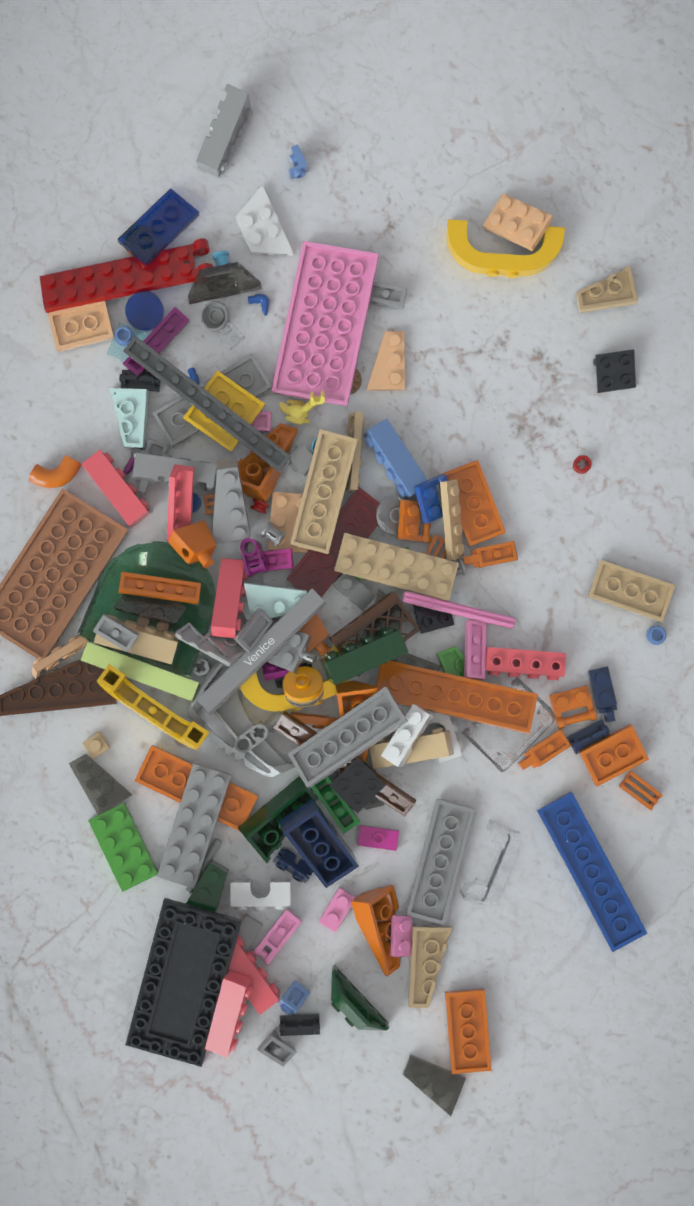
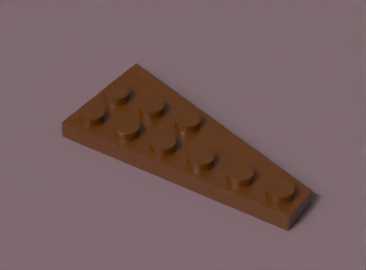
M106 647V649H109V650H112V651H113V648H111V647ZM80 659L1 694L0 716L117 704V699L105 691L97 682L105 669Z

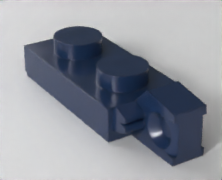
M608 666L589 670L588 675L596 708L599 710V713H604L606 722L616 721L613 710H617V702Z

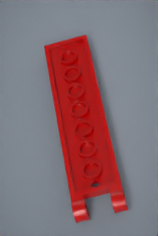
M200 238L189 245L39 276L44 310L46 313L186 283L210 280L215 276L213 265L211 263H203L196 268L194 256H204L210 252L209 242L207 239Z

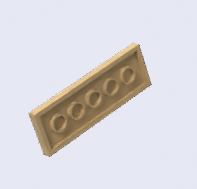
M319 429L290 545L329 554L358 439Z
M344 533L334 571L449 601L459 563Z

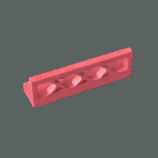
M175 464L169 476L167 543H169L168 541L173 530L192 524L195 467Z

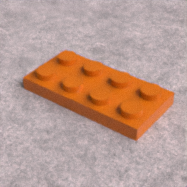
M478 460L442 473L447 475L448 480L457 479L459 505L461 507V525L469 547L506 533Z
M485 989L446 991L445 1001L451 1073L492 1071Z

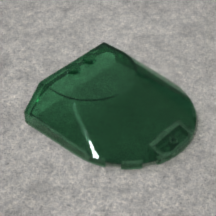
M152 541L153 543L131 546L116 558H113L103 571L77 634L94 643L96 633L93 630L104 613L116 616L117 620L120 621L130 620L137 623L139 616L145 610L159 609L168 618L169 632L176 633L187 623H190L202 636L208 634L212 623L216 597L212 577L208 569L204 568L200 561L192 564L186 563L168 542ZM121 572L201 583L198 604L118 593ZM149 617L150 625L148 626H152L157 629L156 625L161 620L153 621V619ZM179 639L172 664L94 643L160 669L190 678L201 652Z

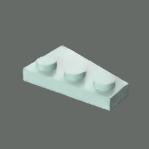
M109 388L113 397L114 409L117 413L124 447L145 449L149 390Z
M244 582L250 616L254 614L257 608L262 609L269 618L284 616L307 594V591L302 589L281 588Z

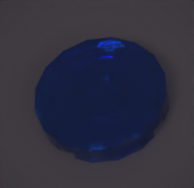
M140 291L128 299L125 305V315L133 327L138 330L148 331L156 328L162 321L164 306L160 298L154 293Z

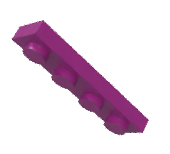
M174 307L143 342L160 354L190 322V319ZM130 357L123 362V365L137 377L146 370Z

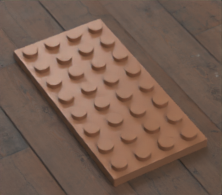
M62 488L0 583V635L37 659L42 656L45 658L49 656L129 530Z

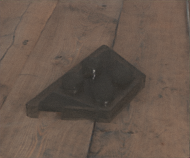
M238 262L208 267L198 271L189 292L188 301L189 304L261 290V281Z

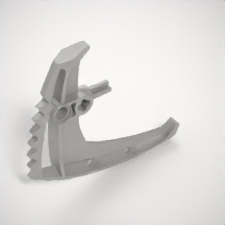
M217 660L200 683L190 704L187 717H194L195 723L202 725L205 730L210 732L208 741L217 740V749L225 747L226 756L234 753L236 762L244 758L245 766L268 777H273L295 768L293 763H287L266 741L273 734V727L283 714L281 711H278L266 721L262 719L254 725L247 716L238 690H236L214 712L236 739L235 747H231L220 738L199 716L197 712L202 705L197 699L206 691L222 668H230ZM257 727L265 730L263 738L255 735ZM241 739L248 740L249 748L247 750L239 747ZM250 752L257 760L269 768L271 772L269 773L248 760L246 753Z

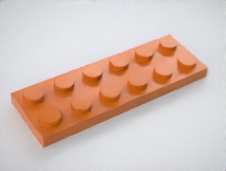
M151 745L134 781L181 803L193 764ZM229 782L217 821L239 831L238 827L248 819L259 795Z

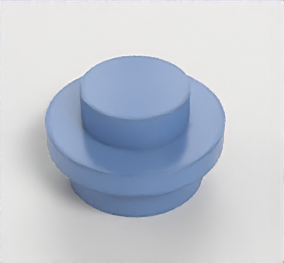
M127 326L117 328L114 333L115 341L121 346H127L134 337L133 331Z
M659 625L651 626L646 633L647 640L653 645L662 644L666 639L665 629Z

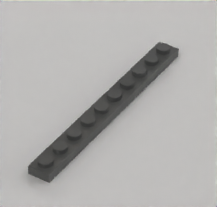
M134 336L123 350L126 355L279 473L291 459V456L138 337Z

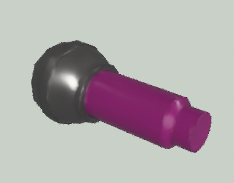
M133 448L131 450V458L125 465L123 473L128 475L132 471L135 454L140 453V450L143 449Z

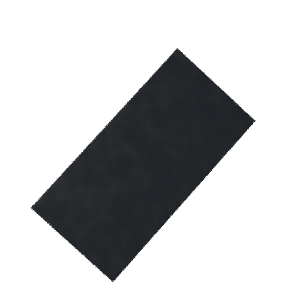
M164 898L128 1032L126 1046L202 1067L206 1054L205 1047L222 982L230 967L242 919Z

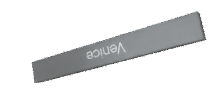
M311 589L262 636L251 652H245L197 701L212 715L327 603Z

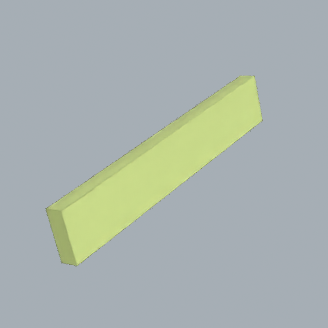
M87 642L81 657V661L106 669L108 664L125 674L127 678L193 701L199 685L196 681Z

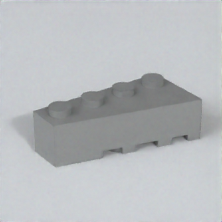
M140 450V453L135 454L132 478L169 485V476L174 465L177 464L195 467L194 489L207 492L213 489L217 464L205 461H191V459L182 457L177 459L166 454L157 456L152 455V452Z
M237 457L217 460L212 536L216 544L251 538Z

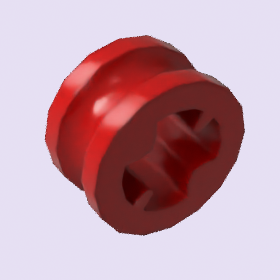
M585 455L578 456L573 462L574 471L579 474L587 473L592 465L590 458ZM581 460L587 463V466L583 469L579 468L580 465L577 466V463H580Z
M253 499L254 504L250 508L259 513L266 514V508H269L270 505Z

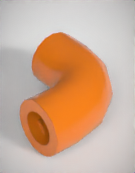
M64 455L61 463L55 469H47L36 464L30 473L29 481L48 489L62 487L72 481L82 464Z

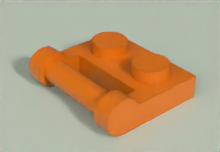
M400 500L397 539L431 543V522L428 524L423 523L422 536L419 535L420 508L418 502Z
M588 685L549 695L558 729L577 722L597 719ZM584 706L587 708V712L565 718L561 716L562 712Z

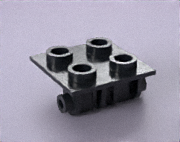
M634 349L595 355L593 364L596 366L597 393L636 388Z
M413 605L414 614H416L415 619H417L421 634L455 625L450 613Z
M357 757L329 786L358 814L386 785Z

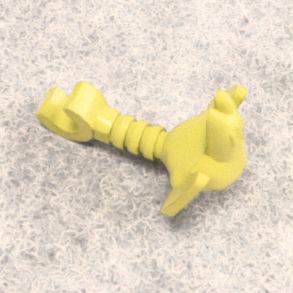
M321 391V396L319 397L315 396L314 392H311L310 401L306 404L300 400H287L286 403L290 404V406L280 402L279 408L288 415L285 418L286 420L299 425L309 423L310 420L306 419L309 415L308 412L314 406L325 402V392Z

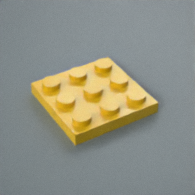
M218 370L204 388L250 425L253 424L265 407V403ZM191 406L183 417L185 421L231 453L239 443L238 440L194 406Z

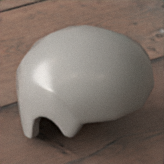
M212 301L206 304L201 311V322L208 330L220 331L230 321L228 308L219 301Z

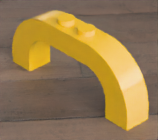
M448 219L446 240L451 255L465 269L475 273L487 274L489 277L506 275L507 278H517L518 276L538 274L554 262L563 245L565 227L548 226L542 236L541 248L531 255L497 254L477 251L468 241V221Z
M335 646L330 647L331 651L338 652ZM256 672L240 687L242 693L252 704L267 711L291 709L294 712L303 709V705L309 703L311 706L319 705L322 703L321 700L337 694L336 685L329 682L327 678L323 681V689L316 698L306 702H296L289 699L285 693L272 694L265 691L259 684Z
M108 664L97 680L98 684L123 705L189 748L198 750L210 733L194 721L192 723L186 721L128 681L125 674Z

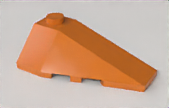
M280 423L266 437L288 453L298 429ZM250 450V454L244 460L240 459L238 461L243 493L250 498L266 503L277 484L281 471L280 473Z
M358 681L336 684L340 718L378 692L377 686ZM369 748L357 756L362 762H366Z
M394 885L363 892L351 901L356 921L385 976H389L400 967V957L390 956L391 917L396 915L398 910V900Z

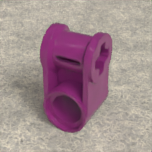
M251 538L244 539L240 544V550L247 576L250 578L253 577V574L267 573L269 569L261 543ZM254 543L255 548L253 552L249 553L248 545Z

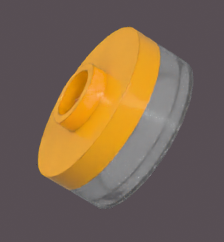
M306 666L298 667L296 674L289 671L283 679V690L286 700L291 705L299 708L310 707L318 703L324 695L321 674L316 669Z

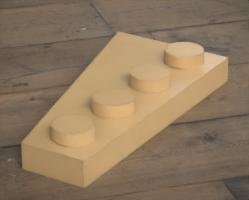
M412 926L408 990L409 1008H429L436 985L435 981L438 972H440L442 957L446 951L447 940L451 934L452 927Z

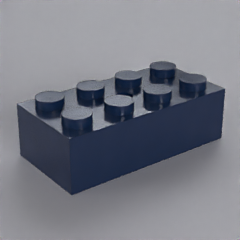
M313 799L279 821L285 836L325 888L359 867L354 853Z

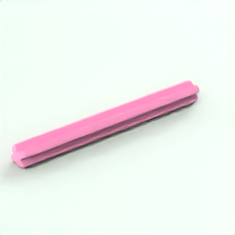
M406 591L403 595V602L507 628H513L515 625L514 617Z

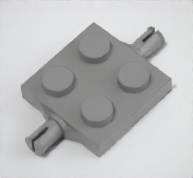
M298 631L267 662L295 674L303 660L315 663L314 659H317V656L307 652L311 636Z

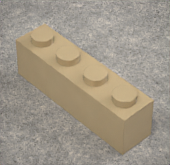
M108 615L115 620L118 619L116 616ZM117 620L139 634L129 649V653L172 664L179 640L175 637V633L169 631L162 633L156 631L157 629L152 626L141 627L134 621L126 620L124 622ZM96 634L94 643L124 651Z
M443 728L432 729L430 734L424 735V733H421L412 746L413 751L405 764L447 757L454 754L450 731H443ZM383 738L369 748L373 769L395 766L381 756L390 742L386 738Z

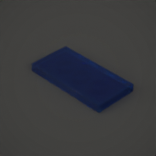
M170 188L117 239L118 243L145 266H148L199 216V211Z

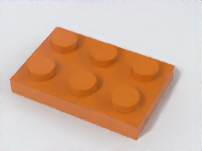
M631 724L578 751L596 787L649 760Z

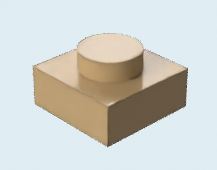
M101 732L96 733L83 742L92 759H95L111 748Z

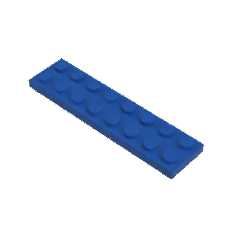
M569 792L537 809L536 811L611 951L614 952L648 934L573 793Z

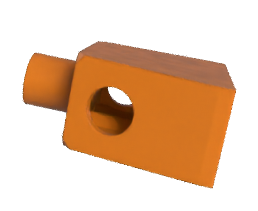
M205 520L173 530L168 542L186 563L192 564L200 561L204 568H208L214 563L211 556L216 548V543Z
M315 614L299 632L311 636L307 652L310 653L315 648L323 657L325 653L331 650L324 642L329 634L318 615Z

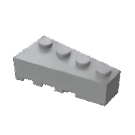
M229 84L226 85L224 90L227 93L225 100H220L217 107L219 108L218 118L213 119L209 129V134L211 135L210 137H205L196 160L199 169L217 177L220 176L221 172H225L228 166L227 159L229 155H233L236 149L235 142L237 138H241L244 132L243 125L246 120L249 121L252 115L249 93Z

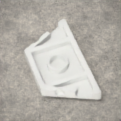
M261 186L236 215V222L251 254H287V256L294 255L293 250L264 187Z

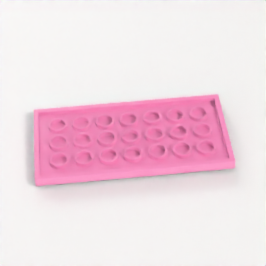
M303 241L272 385V393L310 400L311 392H314V395L319 397L321 396V391H324V403L348 407L378 266L379 253Z

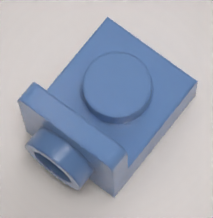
M297 144L291 147L292 155L289 156L294 166L288 170L291 179L302 178L308 172V165Z
M294 980L277 1003L283 1012L293 1015L298 1012L311 992Z

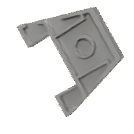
M244 613L239 614L241 629L248 621ZM187 623L175 633L176 638L228 667L233 665L246 652L234 638L212 636L211 631L202 636L190 623Z

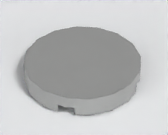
M387 497L380 502L377 508L376 518L378 525L387 534L398 535L400 500H406L403 497Z

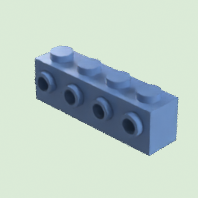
M385 419L368 429L363 435L365 437L364 440L367 446L374 451L376 460L386 469L387 477L393 480L397 486L396 489L399 495L407 500L416 494L414 486L427 481V479L388 419Z

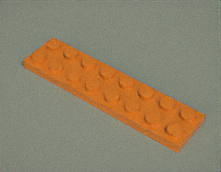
M388 661L380 665L376 682L377 690L380 691L384 687L389 688L398 704L409 707L415 704L427 711L530 734L538 697L536 693L394 661Z

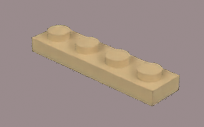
M358 411L350 413L348 418L347 436L356 438L358 441L345 488L346 492L358 490L361 481L359 476V468L362 464L360 452L363 446L362 429L364 428L365 420L363 412Z
M457 479L440 482L446 558L447 560H456L464 557L463 528L460 518L459 486Z

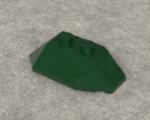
M334 965L332 967L331 980L332 1007L338 1013L341 1011L346 1016L345 1020L351 1027L355 1026L358 1030L387 1031L390 1028L389 1022L339 968Z

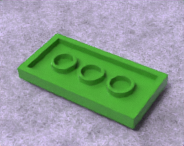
M125 802L88 820L122 892L158 874L157 868Z

